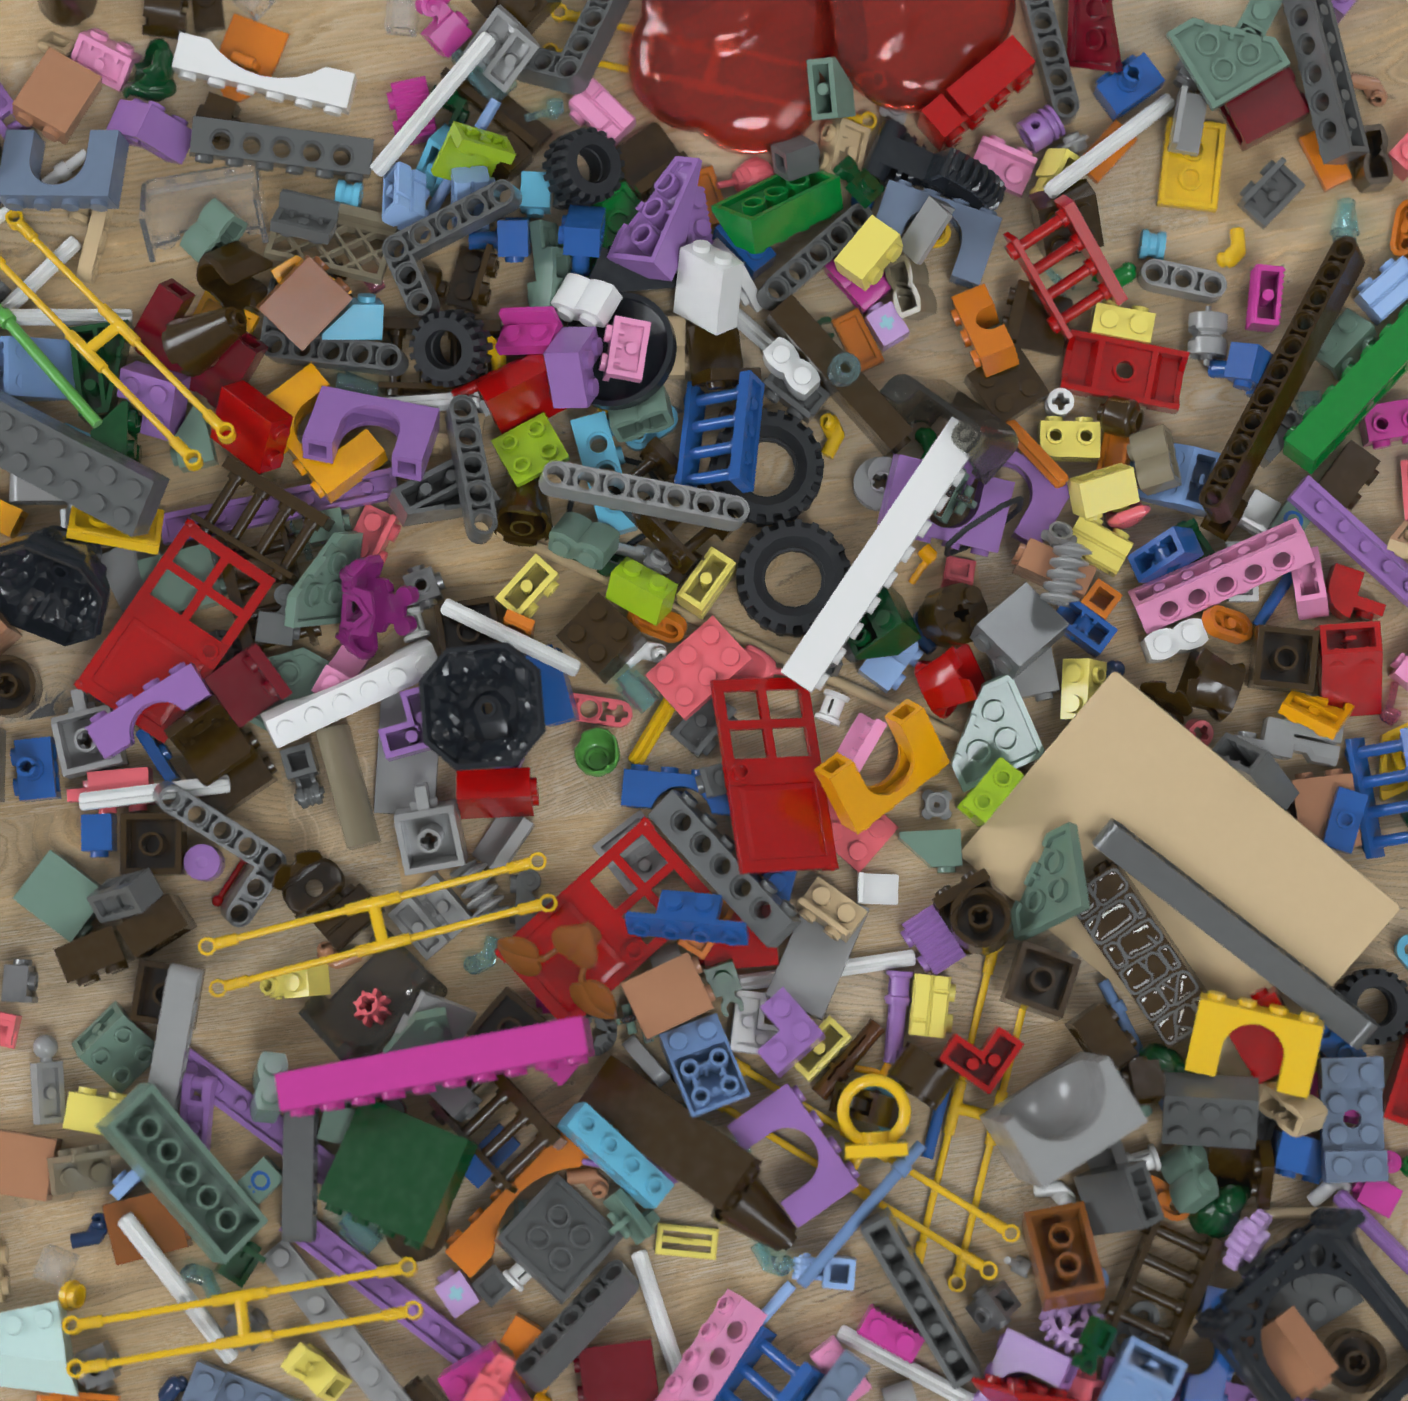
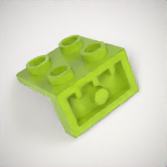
M453 121L431 168V173L433 176L451 181L452 168L485 166L488 169L489 177H491L497 164L503 162L511 165L516 153L508 137Z
M544 412L491 440L503 466L506 467L516 487H521L541 476L544 466L548 462H567L570 460L567 451Z

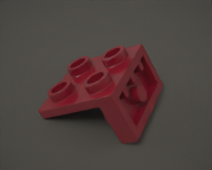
M252 643L204 678L207 686L238 727H243L275 702L284 700L293 693L257 643Z

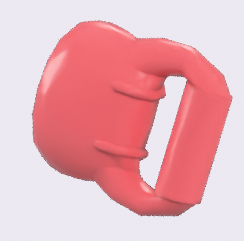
M1140 500L1138 503L1131 504L1130 509L1121 512H1106V523L1113 529L1130 528L1143 520L1144 516L1150 512L1151 507L1149 505H1142Z

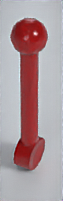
M241 858L220 893L212 898V904L215 907L221 906L224 900L223 897L244 865L247 864Z

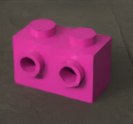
M1408 399L1375 405L1359 423L1363 447L1372 445L1373 450L1384 449L1391 446L1390 442L1402 440L1403 445L1408 444Z

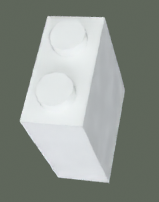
M695 240L693 243L680 247L673 312L714 335H719L736 328L744 262L733 257L731 253L712 246L706 240Z

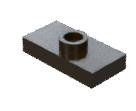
M192 0L196 33L226 30L223 0Z

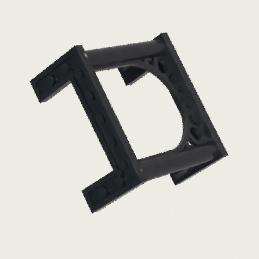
M1320 1207L1310 1214L1308 1217L1310 1221L1303 1228L1297 1227L1291 1231L1286 1237L1288 1241L1283 1246L1273 1248L1264 1256L1266 1261L1258 1268L1253 1267L1242 1276L1243 1282L1236 1288L1231 1287L1222 1293L1219 1297L1221 1301L1213 1309L1209 1307L1198 1315V1322L1192 1329L1199 1337L1207 1338L1211 1341L1258 1401H1294L1271 1372L1262 1349L1261 1329L1267 1307L1276 1293L1289 1282L1305 1275L1327 1274L1338 1277L1353 1286L1408 1353V1308L1372 1264L1359 1242L1356 1229L1368 1219L1360 1209ZM1315 1244H1319L1322 1247L1324 1254L1322 1263L1317 1267L1310 1260V1251ZM1333 1255L1336 1257L1333 1261L1339 1264V1267L1336 1269L1330 1267ZM1302 1257L1303 1266L1296 1270L1294 1263H1298ZM1278 1278L1279 1284L1275 1287L1272 1282ZM1257 1297L1260 1300V1304L1256 1309L1247 1306L1249 1303H1254L1256 1301L1254 1298ZM1254 1322V1324H1253V1326H1252L1251 1328L1246 1329V1328H1248V1327ZM1252 1336L1253 1343L1249 1348L1247 1340L1242 1342L1239 1337ZM1408 1364L1367 1401H1400L1408 1394Z

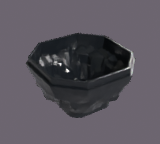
M53 525L34 532L22 533L14 539L0 544V612L11 626L62 646H69L94 639L96 636L101 635L104 618L109 607L110 584L106 577L107 567L101 562L102 549L100 545L66 538V528Z
M508 642L448 647L418 681L423 743L456 771L516 766L546 732L541 670ZM486 703H491L493 706L490 714L483 712V706Z

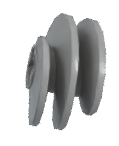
M887 456L874 457L866 460L858 467L853 479V491L859 503L867 509L880 511L885 489L880 487L877 490L874 487V479L878 481L882 478L885 479L886 487L893 458Z

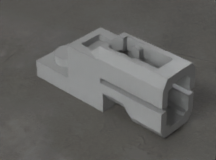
M1267 717L1263 719L1260 739H1256V733L1239 731L1238 735L1234 734V736L1269 751L1273 758L1289 760L1292 758L1293 753H1298L1304 756L1307 763L1335 767L1340 752V746H1336V744H1341L1344 725L1334 740H1331L1327 737H1321L1313 730L1301 724L1293 723L1287 718L1283 720Z

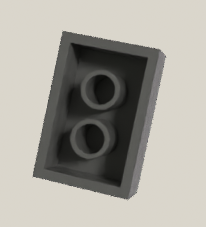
M1165 1072L1166 1085L1164 1088L1165 1096L1163 1097L1162 1144L1241 1149L1256 1148L1259 1077L1215 1075L1213 1077L1204 1074Z

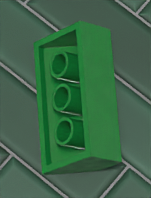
M820 170L789 182L774 174L712 205L711 210L736 247L744 249L751 254L763 253L766 251V248L776 243L784 242L788 237L800 231H806L811 225L821 220L830 219L833 214L843 210L840 176Z

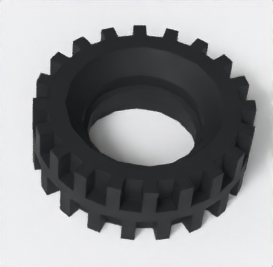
M767 408L762 409L759 443H775L784 448L791 456L795 469L793 479L788 488L777 495L766 497L752 492L742 493L729 480L711 483L714 491L740 496L747 501L750 512L744 524L749 522L763 528L764 525H775L780 520L785 522L789 520L794 521L802 512L807 511L811 507L813 500L819 493L824 470L821 445L814 438L810 427L806 428L800 422L801 419L796 416L792 418L785 415V411L770 412L767 411ZM734 427L725 428L723 432L720 431L715 444L731 441ZM731 454L710 457L709 471L728 468ZM728 509L734 516L739 518L737 511Z
M795 519V521L790 522L780 520L775 525L763 527L755 537L752 536L747 546L741 552L736 573V589L738 590L739 601L747 611L749 618L755 620L760 625V628L765 631L770 630L778 636L789 635L796 638L805 635L851 567L850 561L845 555L843 545L835 540L834 534L830 531L826 532L821 529L819 524L814 522L812 524L802 522V519ZM788 552L803 553L812 558L819 567L822 577L821 587L816 597L807 604L798 607L784 606L775 601L769 594L765 583L766 570L771 561L779 555Z

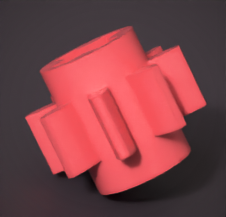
M374 988L372 993H366L362 990V995L357 1001H353L357 1009L353 1016L359 1021L363 1020V1024L368 1028H371L373 1023L383 1026V1021L387 1016L392 1015L387 1006L390 1004L391 999L386 995L382 996V992L377 988Z

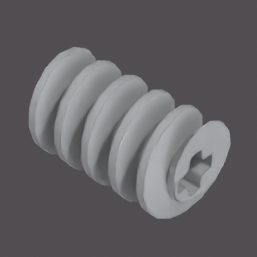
M1056 539L1061 545L1054 546L1052 552L1058 557L1051 558L1049 564L1055 569H1050L1046 572V576L1053 581L1043 583V588L1049 593H1042L1040 599L1057 606L1070 607V602H1079V598L1073 595L1072 592L1082 590L1083 588L1075 582L1076 579L1086 577L1084 573L1079 571V567L1089 566V563L1082 559V555H1092V551L1081 544Z
M473 860L452 871L450 876L462 877L482 872L488 864L487 862L477 863L476 860ZM492 877L456 886L457 888L466 887V890L461 894L462 899L472 898L466 906L468 910L477 909L472 918L510 909L509 905L499 906L504 895H493L499 885H488L487 882Z

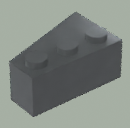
M452 459L425 472L422 482L409 480L392 489L387 502L402 527L463 518ZM471 465L464 466L468 472L478 473L475 467ZM491 485L495 509H497L501 499ZM470 494L472 500L476 502L483 501L480 495Z

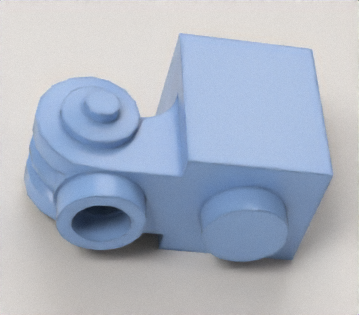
M917 641L899 655L866 659L857 673L887 694L891 688L895 691L899 688L906 678L902 674L908 664L914 667L924 652L918 647Z
M804 1253L799 1255V1257H793L794 1272L792 1273V1279L797 1281L815 1260L811 1253ZM835 1255L814 1280L822 1281L821 1285L823 1288L854 1291L856 1258Z

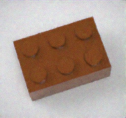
M1084 1201L1024 1212L1022 1229L1043 1312L1103 1301L1107 1287Z

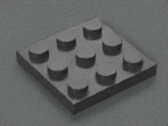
M556 1173L494 1241L562 1305L619 1243L623 1236L619 1231L611 1236L608 1230L613 1225Z
M1286 1237L1261 1251L1259 1256L1255 1260L1253 1259L1251 1263L1245 1261L1243 1266L1238 1269L1241 1277L1251 1268H1258L1266 1261L1264 1256L1273 1248L1283 1246L1288 1241ZM1315 1244L1310 1251L1311 1263L1317 1267L1322 1263L1324 1257L1323 1249L1319 1244ZM1334 1255L1330 1264L1332 1269L1339 1267V1264L1333 1261L1336 1258ZM1302 1257L1298 1263H1294L1296 1270L1303 1266ZM1309 1274L1294 1279L1281 1288L1271 1300L1264 1316L1269 1321L1294 1305L1314 1332L1364 1300L1353 1286L1338 1277L1327 1274ZM1278 1278L1272 1282L1275 1287L1279 1284ZM1255 1297L1254 1299L1256 1300L1257 1304L1259 1305V1304H1260V1300H1259V1298Z

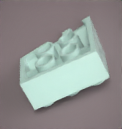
M54 1301L0 1313V1387L79 1396L77 1379L70 1377L66 1372L68 1362L74 1358L71 1337L62 1329V1322L67 1317V1310L62 1308L61 1302ZM75 1365L72 1368V1372L74 1375H76Z

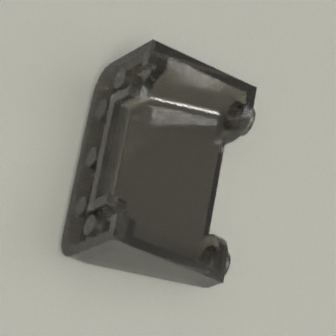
M898 374L893 376L880 390V393L912 428L913 424L918 422H924L931 427L940 416L948 422L951 417L957 419L959 422L952 431V441L966 455L973 467L972 474L985 485L1018 448L1019 439L1011 426L943 379Z
M386 927L388 938L396 936L390 929ZM375 934L370 938L369 943L376 941ZM402 946L372 954V957L330 999L325 995L313 996L307 1000L298 1014L341 1061L382 1054L383 1048L392 1039L403 1014H410L421 990L445 998L448 989L407 946ZM374 988H377L382 992V996L386 995L391 999L390 1004L387 1006L392 1015L387 1016L382 1026L378 1023H373L371 1028H368L363 1024V1020L359 1021L353 1016L357 1012L353 1001H357L362 995V990L366 993H372Z

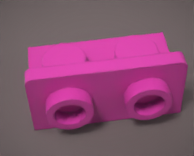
M552 306L500 308L498 314L504 326L495 348L499 355L544 354L563 327L555 308Z

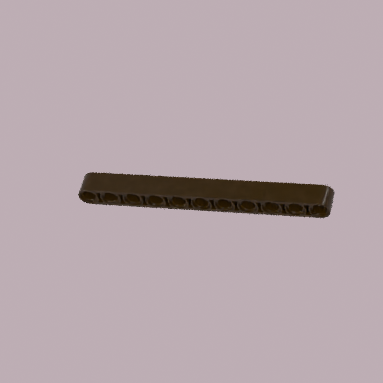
M1351 236L1339 237L1331 245L1200 492L1199 502L1210 520L1214 523H1224L1235 513L1364 267L1365 258L1357 241Z

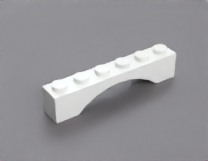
M182 32L179 34L172 68L178 74V78L185 81L195 82L196 78L208 81L207 84L215 88L224 89L225 85L237 88L236 91L244 95L254 96V92L265 94V98L270 101L282 103L283 99L294 101V105L308 110H311L312 106L324 108V113L338 117L341 116V113H350L357 83L354 73L324 67L316 72L299 77L274 78L261 76L246 71L232 63L217 50L210 39Z
M424 637L398 649L377 665L342 683L311 695L286 701L260 713V716L272 742L278 749L419 683L418 681L437 660V654L433 645Z

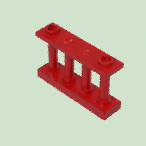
M1063 194L1054 200L1058 211L1055 212L1056 216L1020 240L1008 231L1003 236L1008 243L1004 246L1005 250L1013 261L1018 260L1047 311L1049 318L1046 321L1055 334L1060 333L1069 339L1073 335L1067 323L1103 299L1105 301L1111 300L1119 306L1127 301L1128 298L1075 202ZM1061 226H1068L1072 233L1069 241L1035 264H1032L1025 250ZM1082 251L1086 259L1083 261V265L1046 289L1039 275L1073 252ZM1089 275L1092 277L1096 276L1099 285L1096 286L1097 289L1060 313L1053 299Z

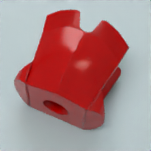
M963 644L957 649L952 646L934 661L919 660L915 665V676L921 693L931 711L942 719L948 718L957 708L958 704L978 699L977 694L980 686L986 682L969 644Z

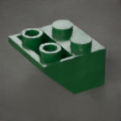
M122 401L102 420L103 422L99 427L91 430L90 437L139 463L142 461V447L137 445L142 415H138L139 412L129 401Z
M886 587L882 588L877 596L881 599L872 615L868 612L865 613L860 621L864 624V627L856 639L853 640L849 637L847 640L854 657L858 660L899 655L922 638L903 597L892 587L889 589Z

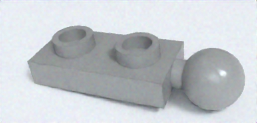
M50 1035L39 1036L33 1044V1051L40 1058V1063L30 1064L34 1125L63 1123L66 1111L63 1061L53 1062L52 1057L58 1050V1044L55 1038Z

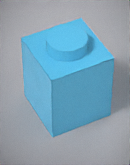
M521 171L520 192L522 194V203L520 210L521 213H526L527 217L543 218L544 214L551 215L552 193L548 190L549 182H545L543 178L546 172Z

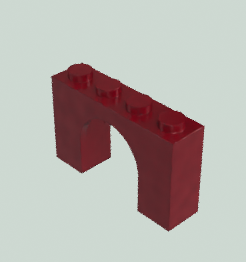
M171 278L158 284L133 331L141 338V342L169 370L181 373L180 371L183 368L178 363L172 364L163 349L162 333L166 331L167 326L165 325L168 322L185 316L196 295ZM246 331L219 358L214 366H211L199 376L191 377L189 390L201 394L212 407L217 409L222 386L242 380L248 383L269 347ZM135 347V351H136L138 354H140L141 356L145 357V356Z

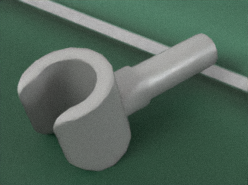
M1017 1255L1015 1259L1009 1256L1004 1258V1262L1012 1266V1272L1028 1278L1029 1275L1027 1273L1032 1266L1029 1259L1021 1255Z

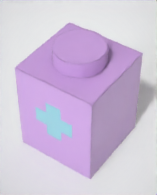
M892 301L885 305L883 302H879L867 310L868 315L865 316L864 321L882 352L908 338L910 331L903 319L898 315Z
M451 1268L437 1277L440 1283L434 1289L454 1319L482 1300L481 1296L471 1286V1281L462 1269L455 1272Z

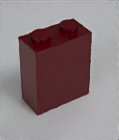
M1290 67L1285 68L1219 107L1242 152L1305 120L1310 113L1305 94L1303 92L1300 93L1296 87V78Z
M651 1336L590 1344L573 1360L575 1373H581L582 1385L577 1386L578 1401H655L659 1396Z

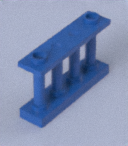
M751 370L740 372L737 387L727 390L705 393L700 387H692V381L687 382L686 394L683 399L684 415L678 468L674 478L675 484L697 488L699 485L729 480L742 493L754 491L765 384ZM737 400L736 411L733 415L704 420L706 405ZM734 427L731 441L701 446L703 432ZM731 454L728 468L699 473L700 459Z
M1408 727L1400 729V739L1365 745L1364 737L1345 739V758L1353 774L1354 789L1356 792L1368 795L1360 823L1362 834L1361 848L1365 853L1366 859L1385 857L1384 847L1408 843V831L1381 835L1378 818L1408 812V800L1376 805L1373 787L1408 782ZM1400 751L1404 753L1405 769L1371 775L1368 757Z
M762 1325L713 1401H742L734 1392L744 1378L771 1401H806L825 1375L806 1361L801 1366H797L771 1344L777 1334ZM763 1353L790 1375V1381L782 1391L777 1390L753 1369Z

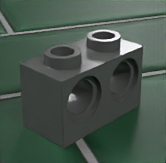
M150 868L107 879L88 895L86 899L100 923H105L143 913L164 893Z

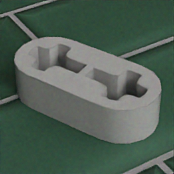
M634 1035L622 1044L659 1088L671 1079L669 1074Z

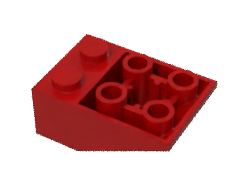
M1380 621L1325 624L1315 627L1313 630L1320 631L1316 665L1319 697L1328 698L1329 702L1327 705L1343 708L1345 703L1354 705L1355 707L1350 717L1381 715L1383 647Z
M986 1374L985 1379L975 1377L971 1379L975 1387L989 1401H1080L1069 1397L1068 1390L1057 1387H1050V1390H1047L1046 1383L1028 1379L1027 1384H1025V1380L1007 1376L1005 1382L1003 1377L993 1374Z

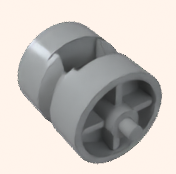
M1206 306L1205 311L1192 312L1188 317V332L1193 335V338L1188 340L1187 352H1190L1189 358L1203 360V366H1209L1210 360L1225 359L1227 354V340L1222 337V334L1227 332L1228 315L1222 312L1211 311L1212 306Z

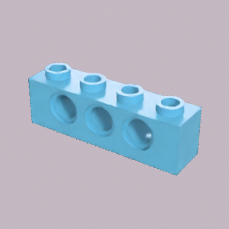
M605 411L570 420L582 465L598 469L611 468L615 472L622 473L620 465L625 464L621 446L615 447L612 438L614 434L611 431L610 421L607 419ZM597 439H602L607 443L606 450L601 453H596L590 448L592 442ZM594 505L598 522L612 526L620 532V535L638 530L621 510H611Z
M586 1102L575 1103L556 1125L568 1139L643 1208H656L674 1187L675 1184Z

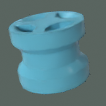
M339 179L334 201L361 208L363 183L348 184L345 180Z
M1142 229L1138 246V259L1152 257L1163 260L1167 233L1160 231L1155 234L1147 229Z

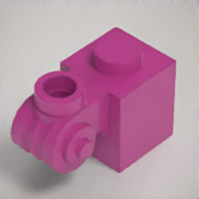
M416 0L415 9L421 15L433 17V21L420 34L440 56L449 58L473 34L467 27L470 22L460 11L454 12L449 8L447 4L450 0Z
M1387 1150L1388 1173H1395L1401 1168V1158L1396 1152ZM1388 1181L1353 1182L1351 1192H1353L1352 1196L1361 1205L1386 1218H1390L1403 1193L1402 1190L1389 1184Z

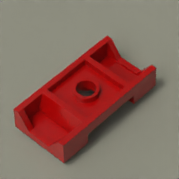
M1071 329L1073 336L1067 340L1059 388H1065L1072 395L1088 397V395L1105 399L1113 395L1137 401L1141 406H1146V409L1169 414H1176L1179 411L1182 380L1190 352ZM1121 363L1130 365L1132 376L1126 379L1119 377L1116 373L1117 365Z

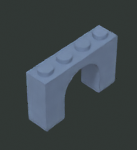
M6 130L0 164V201L7 209L12 211H22L23 208H35L39 211L64 209L72 212L79 211V209H92L98 212H105L108 209H119L129 142L119 130H90L86 159L82 169L69 181L54 185L41 181V168L46 143L35 130Z
M902 179L897 182L889 180L876 218L898 232L902 237L905 228L915 219L929 196L949 203L955 209L949 223L957 231L960 240L959 254L949 282L969 289L979 286L1002 217L997 216V212L983 207L978 210L969 207V203L962 199L952 198L951 201L942 198L939 192L925 188L922 191L913 188L910 182Z

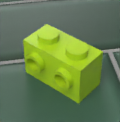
M627 556L611 571L605 598L657 626L671 612L678 584Z

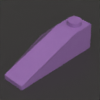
M674 157L655 182V191L649 199L638 204L635 208L638 213L629 225L624 223L617 232L607 255L610 261L649 279L673 280L678 268L680 247L686 244L702 165L700 158Z

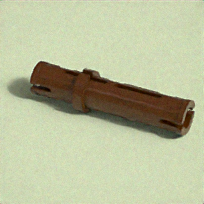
M870 1018L866 1026L851 1041L834 1063L831 1061L828 1064L829 1069L811 1089L827 1101L834 1091L836 1081L842 1082L844 1080L846 1082L850 1078L848 1074L886 1031Z

